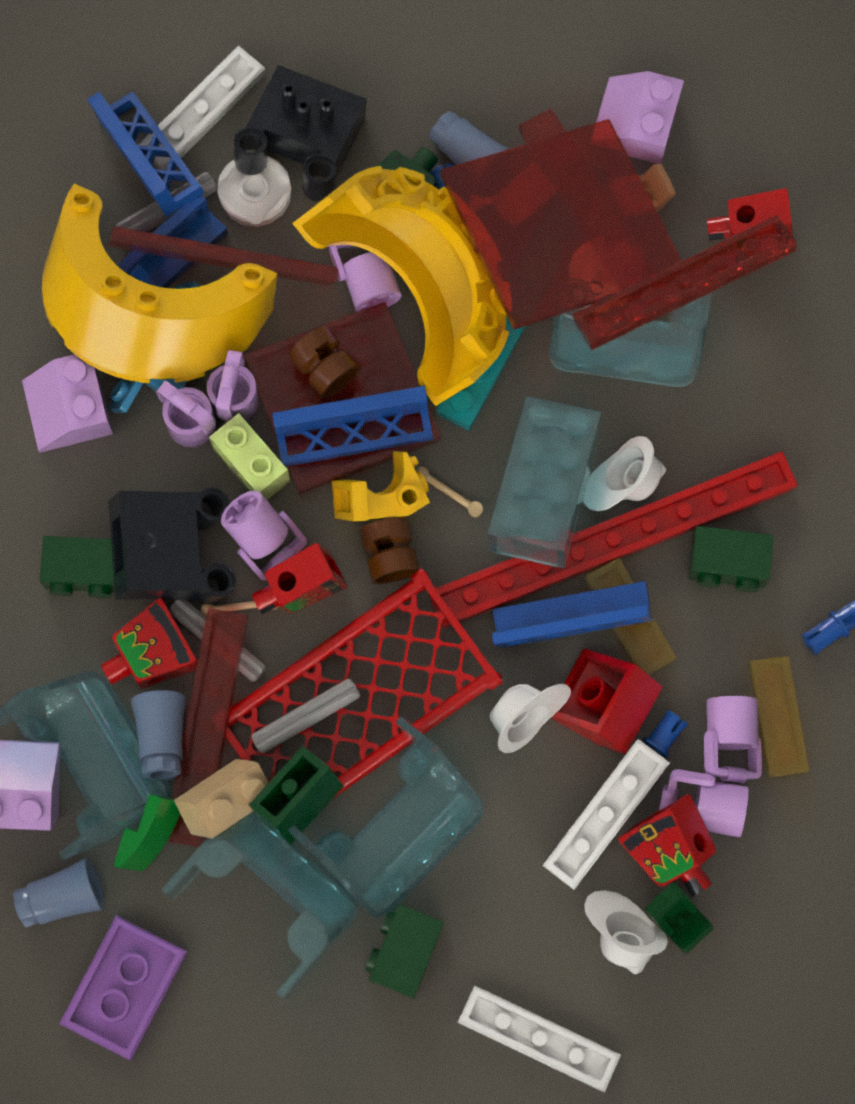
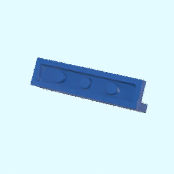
M133 91L110 106L100 92L87 99L104 129L166 217L204 193L198 181ZM134 106L137 111L133 123L121 122L117 116ZM138 133L153 134L150 146H140L135 143ZM155 156L170 157L167 170H157L152 167ZM172 180L187 181L190 187L174 197L169 192Z
M200 195L176 211L117 266L139 281L168 288L226 236L228 231L209 211L206 199Z
M425 386L272 413L281 462L285 467L433 440ZM420 413L423 431L407 434L397 427L404 415ZM395 417L392 423L386 420L387 418ZM377 421L387 427V430L380 439L372 441L359 434L366 422ZM357 424L354 430L348 426ZM339 427L349 434V437L342 446L332 448L321 440L329 429ZM319 431L317 436H314L310 432ZM392 432H394V433H396L397 435H399V436L389 437ZM301 434L312 441L304 453L288 456L285 437ZM354 439H357L358 441L361 442V443L351 444ZM317 445L322 448V450L313 451Z
M645 581L492 609L496 632L492 633L494 645L502 649L653 621L647 583Z

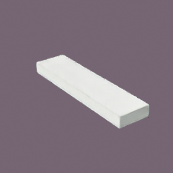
M239 45L158 125L180 158L266 74L265 67ZM150 133L139 145L150 146L153 134ZM155 156L153 164L159 170H167L170 157Z
M637 739L543 866L575 890L670 762Z
M475 985L458 1020L459 1024L602 1092H605L621 1054Z

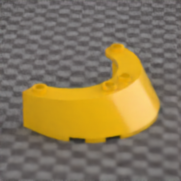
M381 166L367 168L349 178L292 223L303 238L317 249H324L334 245L360 247L383 259L402 277L416 299L425 328V350L421 365L417 370L418 382L420 386H425L426 395L435 406L473 384L502 352L509 335L505 328L506 316L511 312V296L509 284L502 283L497 264L501 262L500 256L479 220L447 188L437 189L425 181L424 174L411 169L399 167L396 170L382 169Z
M75 183L73 184L64 201L42 275L43 306L51 327H55L64 339V345L72 353L90 366L125 380L150 383V379H174L175 383L205 376V371L223 363L225 364L228 350L244 352L251 345L273 311L278 273L257 264L244 263L237 266L232 272L221 279L200 287L172 289L139 281L121 270L110 259L102 245L99 235V221L103 207L101 198L93 191Z

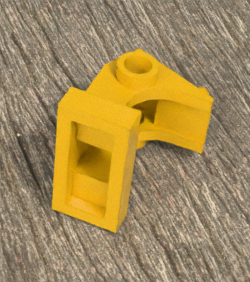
M394 451L393 479L389 486L381 492L373 493L367 488L366 481L332 480L334 518L355 522L377 518L409 516L429 504L430 501L426 495L429 492L427 481L420 471L416 472L414 466L419 464L415 456L410 457L407 452Z

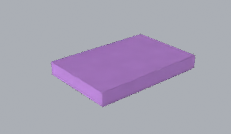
M116 915L59 1024L132 1061L188 951Z

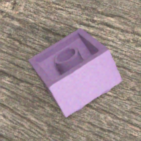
M650 71L609 77L590 146L656 164L662 163L684 80Z
M75 354L54 359L22 380L39 453L113 434L98 369L90 366Z
M0 740V828L51 831L59 820L61 742Z

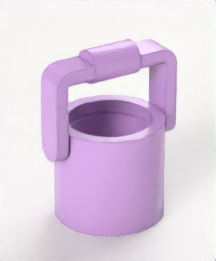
M334 245L329 247V253L338 280H346L356 312H377L394 305L401 299V291L393 268L383 259L372 252H368L342 265L337 249L355 246Z
M228 350L225 365L213 371L207 381V394L214 414L225 422L231 420L238 413L247 421L256 413L259 406V393L253 374L244 367L245 359L243 352Z
M164 381L156 393L159 401L164 403L162 415L170 436L176 443L184 447H197L205 444L216 428V419L209 398L202 391L195 388L184 387L177 389L169 382Z
M249 491L237 497L226 507L221 516L222 526L241 547L237 554L261 580H267L265 576L267 570L299 553L306 546V537L284 511L278 514L258 491ZM289 528L296 536V539L279 551L260 570L251 558H263L275 551L284 542Z
M719 696L707 699V731L704 735V769L706 774L720 777L724 782L745 783L746 780L760 778L762 775L761 739L758 737V699L747 696ZM718 750H748V770L731 766L718 767Z
M680 769L671 772L669 783L662 790L659 810L677 800L679 791L677 788L678 781L697 784L695 805L708 832L741 837L748 804V787L717 782L716 778L710 774Z

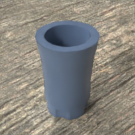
M448 111L443 114L429 134L430 140L437 144L438 149L469 178L478 191L490 188L506 171L513 157L511 149L493 140L467 119L460 118L454 112Z
M168 690L148 691L135 695L131 699L136 721L139 762L142 763V776L148 780H170L181 774V761L183 760V715L186 697L179 692Z
M85 857L68 868L30 882L27 884V887L19 888L13 892L14 906L19 920L23 923L24 927H30L38 923L43 925L61 918L105 910V897L96 868L89 857Z

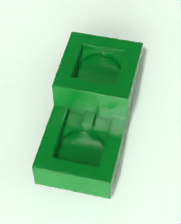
M149 794L139 829L125 828L114 867L143 872L152 863L168 841L179 819L180 812L174 802V798Z

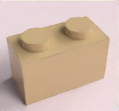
M235 759L176 798L174 802L192 835L213 839L253 811L249 804L264 789L268 781L258 762Z

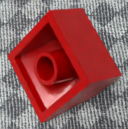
M583 648L564 684L571 688V694L567 702L551 719L602 747L626 755L663 687L635 664Z

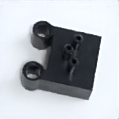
M278 65L246 127L239 130L235 135V167L245 175L251 176L261 173L267 166L268 150L304 164L303 193L308 199L320 202L336 189V177L365 121L367 99ZM246 150H256V152H253V153H248V152H245V151H246ZM321 176V177H324L325 179L318 180V179H314L313 177Z
M214 487L206 488L202 492L119 491L108 501L115 600H157L162 598V600H196L201 604H215L234 590L236 576L231 567L225 563L217 562L212 563L201 571L198 530H208L221 520L224 510L230 504L225 492ZM202 502L207 503L212 508L213 516L205 513L202 508ZM208 576L217 581L219 591H215L210 587Z

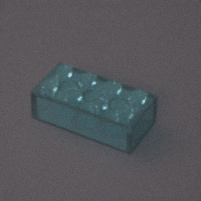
M526 396L488 531L489 552L565 569L601 433V412Z

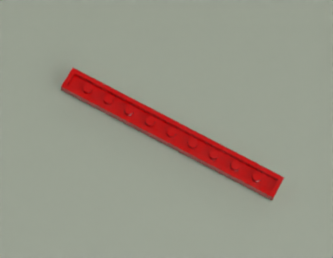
M783 451L435 589L457 620L463 622L692 531L696 526L707 525L793 491L797 488L798 484ZM428 593V597L430 599V602L433 606L435 613L440 611L439 607ZM448 620L443 621L442 630L452 626Z

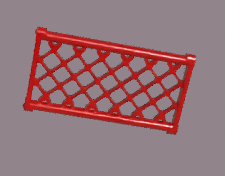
M420 568L410 576L411 580L388 597L227 711L223 708L212 716L213 724L225 735L241 760L253 761L252 757L255 755L271 757L274 763L271 778L267 780L269 783L277 773L278 763L281 760H290L292 757L281 754L282 743L276 746V750L273 753H261L254 750L251 736L258 729L267 726L260 724L257 708L269 699L283 704V717L287 714L290 706L305 704L291 700L290 684L302 676L314 681L315 691L313 698L319 695L321 684H339L349 679L351 665L355 660L372 662L375 666L373 679L369 685L354 683L357 688L367 689L370 692L367 710L365 712L346 710L343 707L336 711L338 718L335 732L332 735L314 733L313 725L298 733L305 736L304 747L308 750L310 740L313 737L332 740L331 757L325 764L331 768L334 774L342 772L337 778L344 786L334 798L488 688L492 691L504 683L501 674L490 666L434 588L427 571ZM426 589L440 611L434 613L419 610L416 595ZM411 599V603L409 605H404L407 601ZM397 608L411 614L409 632L406 635L386 632L385 617ZM424 615L438 619V627L434 639L429 640L413 636L414 623L417 616ZM444 620L449 621L462 639L460 644L447 643L440 640ZM379 622V626H378V627H376V628H373V627H372V626H374L376 623ZM365 631L379 637L377 655L373 658L354 654L355 646L352 640ZM386 638L406 641L403 661L393 662L381 658L383 642ZM420 642L433 645L432 661L429 666L423 667L409 664L408 657L412 643ZM348 644V647H347L346 650H343V651L340 650L341 648H343L345 645ZM440 647L457 648L461 651L459 667L456 671L436 668L437 651ZM468 651L472 653L485 671L477 678L464 673L462 670L464 656ZM334 653L339 657L347 659L346 674L341 681L326 679L322 676L323 667L321 662ZM381 665L401 668L400 684L397 689L380 688L376 685L378 670ZM316 667V670L313 673H308L310 670ZM415 669L428 672L429 678L425 693L417 694L404 691L403 686L407 670ZM438 673L452 675L456 678L457 692L445 701L439 697L432 696L430 692L433 676ZM465 681H470V683L462 687V684ZM284 689V693L281 696L276 695ZM385 692L397 696L395 712L391 717L374 715L371 709L375 693ZM405 696L424 700V712L426 714L412 724L407 720L399 718L401 699ZM432 704H438V706L430 710ZM252 712V715H251L250 718H248V719L244 718L245 716H247L248 714H250V713ZM344 715L364 717L365 724L363 735L360 739L355 740L340 736L341 721ZM372 719L385 720L392 723V735L394 737L380 747L367 740L368 726ZM238 721L251 727L250 742L247 748L243 747L230 728ZM402 726L406 727V728H405L404 730H402L400 733L398 732V730H399L400 727H402ZM340 742L355 743L360 746L361 760L348 770L335 763L336 749ZM370 749H373V750H374V751H373L372 753H370L369 755H366V753H367L368 750H370Z

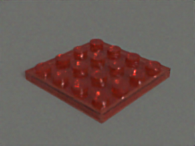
M386 302L322 325L328 326L341 343L339 350H347L361 367L353 381L329 398H321L309 383L310 374H302L289 358L292 348L314 329L244 355L249 370L256 381L258 393L275 435L276 431L272 415L275 412L420 387ZM428 403L427 408L433 440L288 466L299 495L332 483V480H339L393 459L394 451L410 453L441 441L440 432ZM420 413L404 415L397 427L407 434L423 431ZM395 417L387 418L386 420L392 423ZM377 421L366 422L359 434L370 441L377 440L382 437L387 427ZM357 424L348 426L354 430ZM339 427L331 428L321 440L332 448L344 444L349 434ZM319 431L310 432V433L313 434L314 436H317V434L319 433ZM392 432L389 437H394V436H399V435H397L396 433ZM301 434L285 437L288 456L304 453L312 441ZM354 439L351 444L361 443V442L358 441L357 439ZM317 445L313 451L322 450V448Z

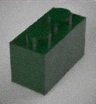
M696 526L692 534L688 579L697 580V585L702 587L716 588L720 587V583L736 585L735 589L738 591L758 592L759 588H765L770 580L774 535Z
M43 536L39 582L46 590H49L50 594L56 596H72L73 591H87L90 597L110 598L111 593H115L111 539Z
M302 746L253 799L249 806L266 826L291 845L344 786L330 767Z
M401 904L398 905L396 913L389 910L380 930V933L386 935L381 950L373 948L365 967L366 971L371 972L369 981L414 1000L444 922Z

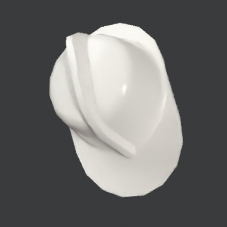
M644 436L634 437L591 473L584 485L582 493L584 504L590 510L602 511L611 508L623 499L641 501L649 497L658 486L660 478L666 472L663 463L654 456L653 443Z
M518 684L509 688L502 695L489 716L493 726L499 733V750L504 753H512L531 741L540 728L567 702L571 694V688L566 684H557L543 691H539L528 684Z
M606 890L595 891L587 896L584 904L585 913L600 932V947L607 960L627 968L633 974H639L643 971L646 963L650 961L652 955L659 954L666 949L668 943L666 934L630 899L616 892Z

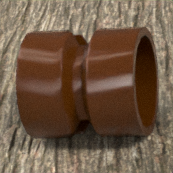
M328 326L318 327L308 333L292 348L289 354L290 360L302 374H310L309 383L321 398L324 399L335 395L345 388L361 370L360 365L347 350H339L341 343Z
M386 518L369 523L359 530L364 551L371 554L367 564L372 583L387 584L410 578L413 573L419 570L415 549L408 547L413 540L407 518Z

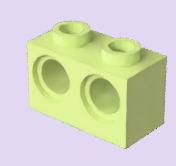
M239 413L209 436L213 450L248 491H258L268 500L290 482L288 469Z

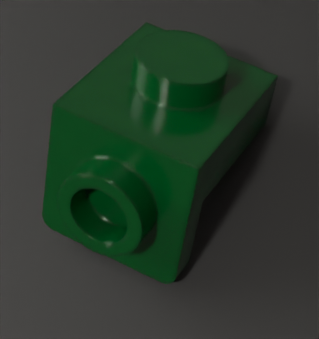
M675 882L660 892L645 908L661 930L684 953H689L714 929L712 923L696 908Z

